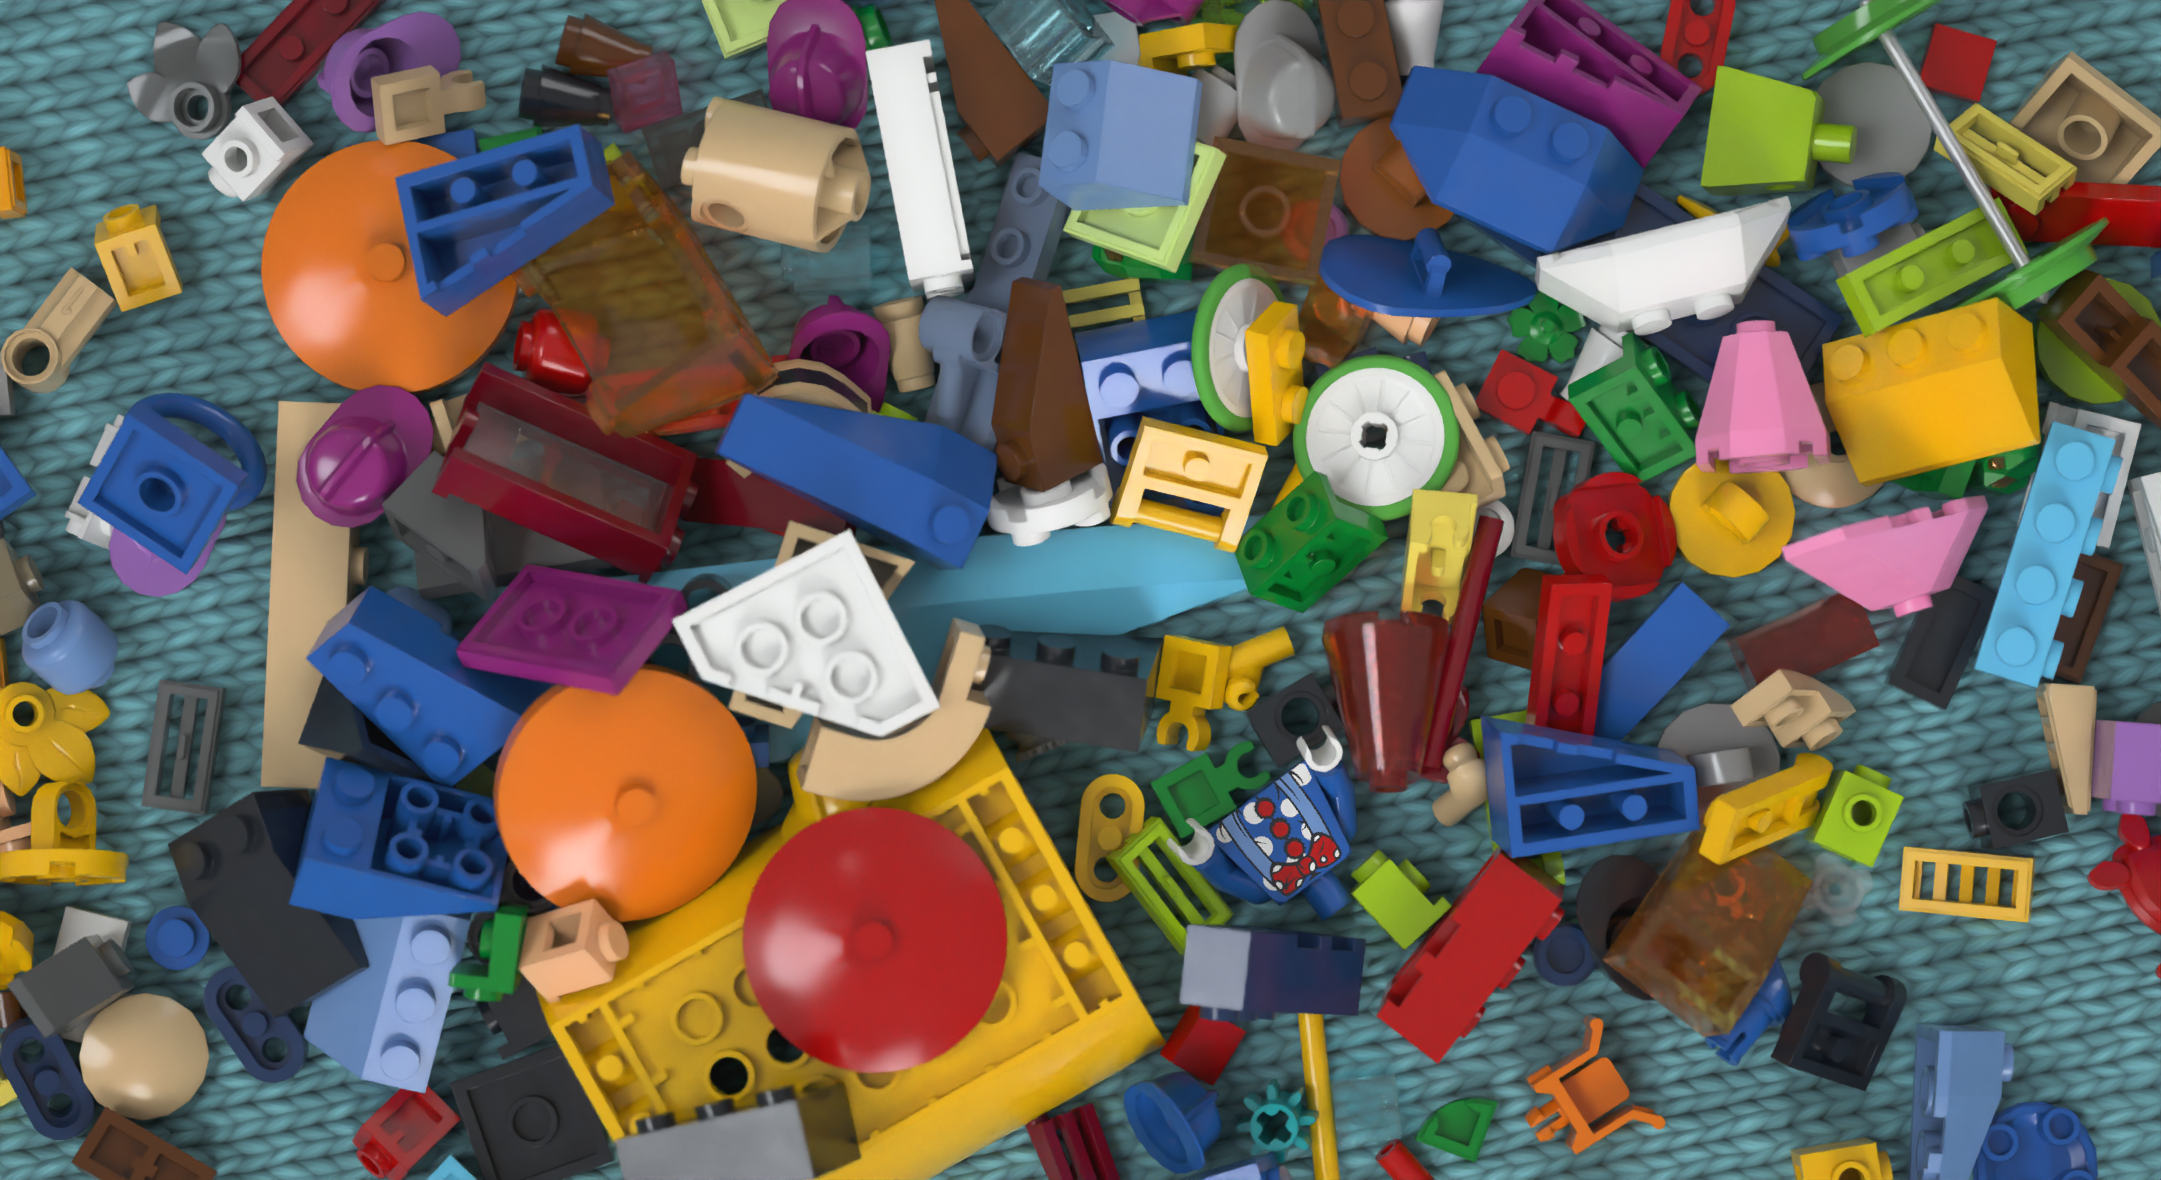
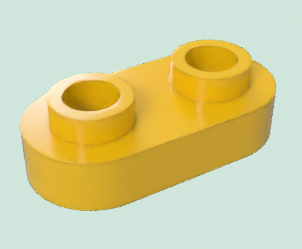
M1107 774L1096 778L1086 787L1081 798L1075 877L1079 887L1087 896L1101 902L1117 901L1125 897L1130 892V889L1119 875L1109 882L1099 880L1094 873L1095 863L1100 858L1107 857L1114 850H1121L1126 845L1124 841L1132 833L1138 834L1143 829L1142 824L1145 810L1143 794L1132 780L1118 774ZM1107 794H1118L1125 802L1124 812L1117 818H1108L1100 810V802ZM1135 858L1133 863L1139 869L1140 862Z

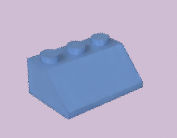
M472 913L353 920L369 968L312 1000L303 1038L362 1080L425 1094L453 987L448 986L449 972L460 962Z

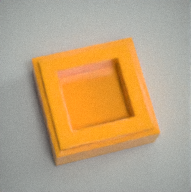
M5 146L0 147V218L26 217L25 213H28L22 157Z

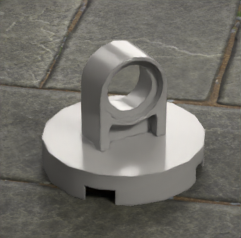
M1701 704L1680 712L1663 729L1659 740L1656 741L1654 746L1673 750L1695 767L1700 829H1706L1704 817L1716 797L1780 772V755L1771 732L1766 727H1743L1730 707L1732 704Z

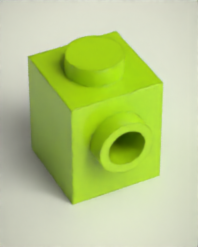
M1856 764L1853 773L1846 770H1835L1820 802L1816 821L1809 827L1804 840L1861 866L1873 867L1904 797L1888 790L1892 781L1891 778L1868 767Z

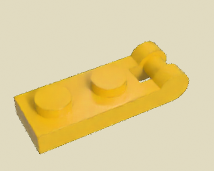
M1799 753L1792 767L1716 797L1704 817L1706 831L1699 853L1714 863L1721 865L1812 826L1820 809V803L1816 799L1818 792L1828 785L1833 770L1831 762L1817 754Z

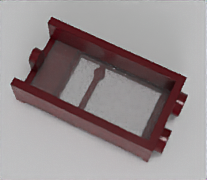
M485 362L464 399L432 493L447 499L450 493L463 499L465 502L480 506L481 509L630 573L638 574L637 581L647 584L660 563L667 566L672 564L681 546L685 531L677 528L676 524L679 517L683 519L686 517L698 492L699 483L690 480L698 455Z

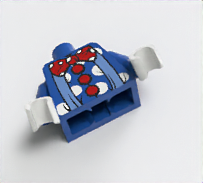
M1328 725L1322 726L1327 736L1326 742L1315 750L1309 749L1302 736L1299 737L1296 741L1297 748L1304 760L1298 762L1207 830L1195 819L1188 818L1186 822L1195 831L1192 841L1185 846H1178L1169 838L1167 840L1168 847L1183 862L1192 865L1216 890L1251 904H1265L1273 899L1281 906L1301 892L1322 921L1339 911L1353 898L1332 868L1352 854L1349 843L1354 839L1358 831L1355 787L1342 760V746L1332 729Z

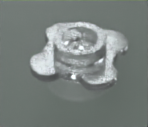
M1834 852L1820 853L1814 860L1815 871L1810 881L1798 889V901L1805 909L1812 910L1816 908L1829 915L1834 925L1840 927L1848 926L1856 919L1855 909L1860 905L1864 894L1870 892L1873 887L1872 876L1865 869L1859 868L1854 870L1841 863L1839 856ZM1838 883L1840 885L1841 891L1838 895L1830 893L1829 887L1831 884Z

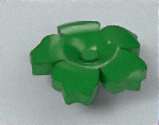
M1539 291L1535 295L1534 300L1527 304L1530 310L1523 307L1514 309L1507 318L1512 336L1515 338L1526 337L1519 344L1516 354L1529 363L1533 361L1543 363L1547 359L1548 353L1558 364H1563L1566 360L1573 359L1575 357L1574 348L1577 346L1578 340L1575 336L1568 333L1576 332L1585 327L1586 322L1583 315L1564 304L1558 309L1559 301Z

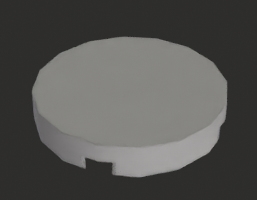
M1873 62L1845 66L1825 79L1815 91L1825 101L1823 123L1857 127V145L1852 164L1818 161L1817 163L1821 170L1839 185L1855 189L1852 180L1883 172H1898L1905 177L1915 170L1927 152L1932 127L1895 67Z

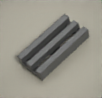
M1536 431L1530 433L1514 522V536L1510 544L1508 557L1561 566L1556 551L1549 549L1554 525L1553 508L1555 502L1559 499L1567 451L1578 453L1573 489L1578 483L1589 479L1595 442ZM1543 447L1553 448V454L1535 548L1525 545Z
M159 680L141 806L208 815L226 688ZM174 695H182L185 698L170 797L161 796L160 790ZM204 698L208 699L194 797L193 800L185 799L199 699Z

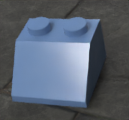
M1114 60L1054 63L1038 186L1074 211L1188 205L1203 83L1197 78Z

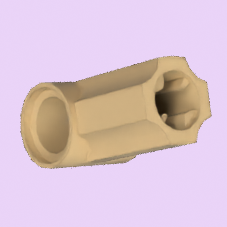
M70 268L24 329L15 331L6 339L1 350V362L4 371L12 380L33 393L46 394L57 390L65 383L70 373V364L118 302L82 274ZM37 346L48 347L50 362L47 368L35 376L24 375L22 360L25 354Z

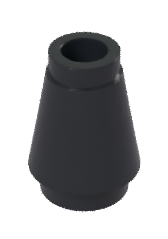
M542 64L541 70L525 68L517 118L532 120V127H559L577 124L581 126L600 125L607 127L612 105L613 89L601 87L599 84Z

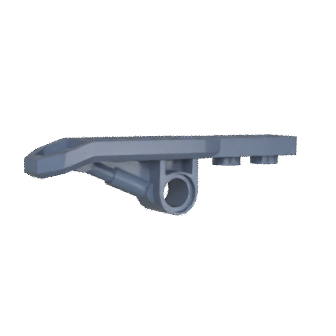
M1020 152L1016 154L974 287L964 300L945 295L933 297L925 306L919 322L921 345L927 351L932 352L934 361L940 364V373L924 422L943 425L995 453L997 447V439L991 421L1012 281L1020 277H1026L1046 282L1070 207L1038 186L1042 158Z

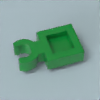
M1252 741L1241 742L1233 746L1228 751L1224 764L1217 768L1214 767L1207 752L1150 782L1180 839L1195 832L1186 822L1188 818L1195 819L1204 827L1237 809L1228 792L1237 787L1245 790L1257 789L1266 784L1271 778L1267 770L1260 772L1252 778L1244 777L1238 771V759L1255 748Z

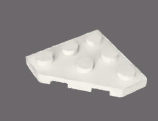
M850 529L672 620L702 680L880 737L941 707Z

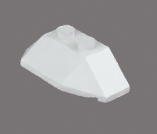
M1785 196L1769 200V202L1561 253L1537 257L1535 271L1537 288L1544 294L1615 333L1634 330L1636 335L1653 334L1668 328L1672 324L1671 320L1696 314L1699 320L1721 317L1731 312L1735 308V304L1742 302L1784 233L1791 211L1789 198Z

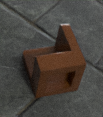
M1522 568L1483 603L1482 612L1487 658L1532 670L1543 575L1552 574L1531 568Z

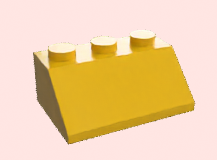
M1997 297L1892 325L1866 338L1863 334L1822 344L1825 404L1859 483L1865 487L2041 443L2033 325Z

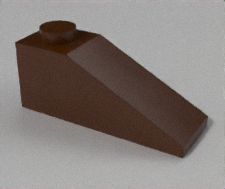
M934 0L958 117L964 125L956 134L979 163L989 157L996 167L1000 168L1014 157L1017 152H1020L1045 132L1049 102L968 0Z
M1020 277L1012 281L991 425L997 439L995 454L998 455L997 465L1004 475L1005 482L1040 492H1045L1103 463L1061 285Z

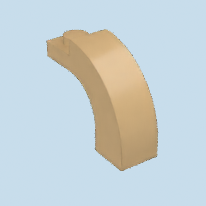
M952 618L931 684V689L941 706L940 708L883 737L814 716L796 773L802 790L842 800H882L917 790L942 776L953 767L977 739L991 709L983 692L970 689L972 683L979 685L982 683L991 654V648L984 645L986 638L978 624Z

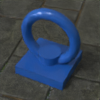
M168 392L158 393L142 398L128 410L123 423L77 503L187 575L197 563L226 512L245 507L260 495L267 478L266 459L254 435L228 411L207 400L192 395ZM165 418H177L194 422L218 435L234 451L240 462L241 469Z

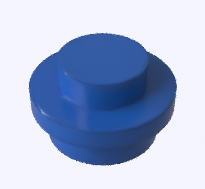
M172 906L159 911L149 922L145 935L146 947L150 956L159 965L171 970L187 969L198 964L205 957L210 947L211 933L192 908Z

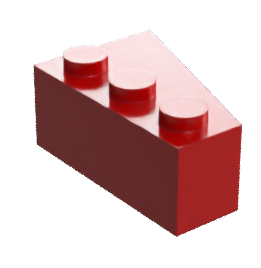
M1498 846L1451 904L1452 907L1443 914L1387 984L1376 1016L1439 1064L1460 1036L1464 1039L1482 1018L1486 1011L1483 1004L1495 988L1499 987L1501 990H1504L1521 970L1526 959L1520 955L1532 939L1536 936L1541 941L1545 940L1560 922L1566 912L1559 906L1563 898L1565 886L1526 856L1511 858Z

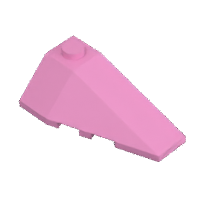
M1985 495L1965 497L1942 504L1943 509L1932 513L1929 506L1894 517L1885 516L1839 527L1782 547V551L1786 561L1871 612L1893 608L1896 618L1933 607L1930 595L1951 587L1988 510V504Z

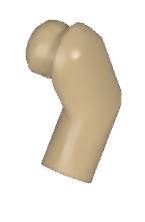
M1461 743L1450 748L1443 756V764L1449 771L1447 780L1450 789L1434 800L1432 810L1437 820L1447 827L1457 824L1488 799L1485 760L1478 758L1475 747L1468 743Z

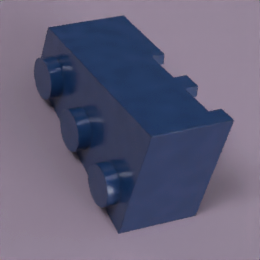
M1188 924L1179 1003L1200 1006L1199 1018L1225 1022H1239V1020L1257 1021V1019L1275 1020V1013L1358 1016L1366 939L1245 924Z

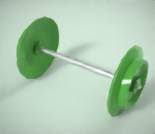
M1860 0L1859 9L1811 39L1819 56L1801 75L1802 79L1806 81L1879 39L2015 266L2011 271L1980 287L1945 311L1996 297L2013 310L2032 300L2047 304L2049 290L2098 260L2091 242L2109 224L2107 218L2097 220L2033 257L2028 258L1893 31L1941 0Z

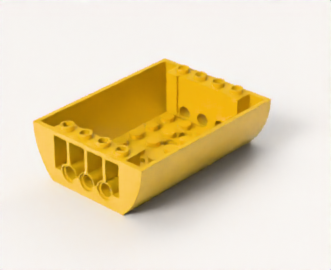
M982 728L977 739L965 755L942 776L910 793L893 798L874 800L869 807L895 808L910 811L934 820L957 834L975 851L991 873L1004 905L1007 920L1008 947L1004 973L998 991L989 1009L974 1029L956 1046L941 1056L909 1069L894 1072L868 1073L841 1069L821 1062L805 1052L800 1058L791 1062L781 1061L770 1052L768 1039L775 1026L760 1007L747 976L743 954V927L747 905L761 872L774 854L785 844L781 835L783 822L744 843L726 872L705 892L687 904L651 918L617 921L626 932L629 952L625 959L616 961L612 981L564 994L561 997V1001L549 1003L536 989L550 1030L613 1142L618 1138L637 1132L635 1120L646 1116L674 1111L676 1121L697 1117L695 1106L733 1097L735 1106L739 1107L755 1103V1093L771 1088L794 1084L797 1093L843 1081L862 1159L814 1180H929L1167 1043L988 728ZM723 1057H734L743 1062L748 1071V1082L741 1092L725 1094L713 1085L711 1070L717 1060Z

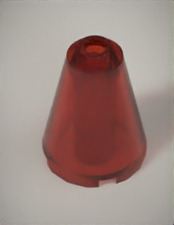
M1379 611L1351 613L1328 619L1324 622L1321 640L1355 776L1358 780L1369 782V791L1404 792L1408 790V781L1421 777L1450 640L1448 621L1433 614L1415 611H1400V620H1379Z

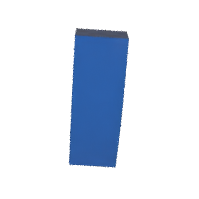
M1683 582L1676 583L1633 631H1630L1603 661L1594 736L1621 741L1730 626Z

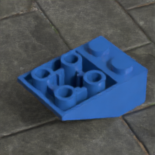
M1197 310L1074 333L1082 377L1102 461L1107 467L1113 496L1108 502L1110 510L1115 492L1121 485L1143 416L1225 436L1223 427L1214 421L1204 408L1194 381L1191 344ZM1146 488L1142 496L1143 499L1213 516L1220 515L1225 509L1224 507Z
M326 757L311 804L289 904L352 920L496 911L508 852L496 823L494 798L410 777H400L386 771Z

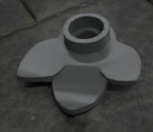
M160 22L157 25L153 46L154 72L141 74L128 81L127 87L138 111L151 121L173 122L180 133L191 139L207 140L216 137L225 129L230 120L231 100L228 93L241 73L242 59L236 36L230 27L224 23L214 26L202 39L184 26L170 22ZM202 97H205L208 101V113L204 119H201L197 112V104Z

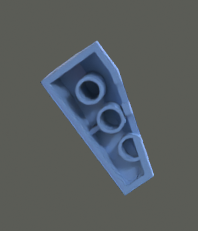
M1916 1023L1908 1180H1969L2001 1099L2002 1081L2010 1082L2013 1074V1046L2011 1043H2004L2005 1031L1989 1027Z

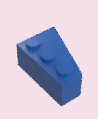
M580 124L395 177L421 301L445 317L615 205L602 143Z

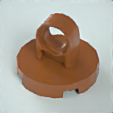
M1392 116L1379 118L1355 135L1342 157L1339 183L1344 207L1359 227L1374 236L1409 241L1415 239L1418 232L1422 229H1440L1449 222L1454 212L1431 202L1408 160L1401 141H1397L1389 127Z

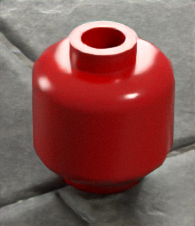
M541 308L533 315L530 321L522 320L519 324L514 345L513 369L514 371L522 372L524 379L553 392L582 394L590 387L593 377L602 379L605 377L610 357V341L599 339L598 324L589 315Z

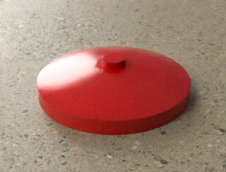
M871 807L839 812L825 817L795 834L781 846L761 872L752 890L744 919L743 954L747 976L752 991L770 1022L787 1040L809 1056L826 1064L856 1072L882 1073L909 1069L937 1058L956 1046L974 1029L989 1009L998 991L1007 958L1008 931L1004 905L998 887L981 858L964 840L942 824L925 816L895 808Z

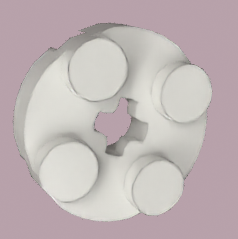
M1101 463L1045 492L1005 482V478L1002 476L997 480L999 492L994 496L992 495L987 520L989 526L995 531L1011 534L1013 544L1016 546L1039 544L1051 536L1050 531L1073 524L1085 527L1104 522L1111 515L1108 502L1113 496L1107 467L1104 463Z

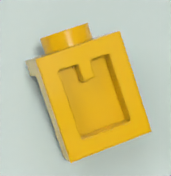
M1203 22L1139 34L1140 56L1138 66L1188 76L1187 70L1216 66L1215 55L1234 52L1237 25Z
M128 204L115 208L103 216V221L98 223L95 228L94 245L121 312L182 293L183 283L160 228L161 216L156 205L140 209L138 204Z

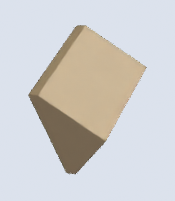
M2073 51L2052 64L2008 122L2016 129L2076 166L2078 170L2074 182L2127 184L2161 147V118Z

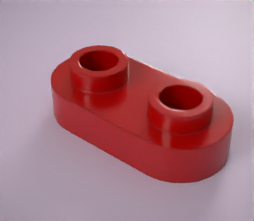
M1670 0L1659 57L1677 71H1679L1678 62L1684 57H1693L1699 61L1701 73L1694 78H1688L1702 88L1697 98L1704 96L1715 87L1717 66H1724L1736 0H1711L1714 9L1712 13L1706 16L1695 14L1690 7V0Z

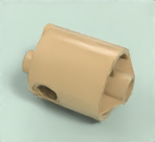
M717 96L708 105L705 116V132L699 148L692 146L688 149L681 170L682 183L692 186L691 218L693 221L819 253H828L837 244L848 221L857 222L861 219L869 200L871 188L870 173L860 139L855 129Z

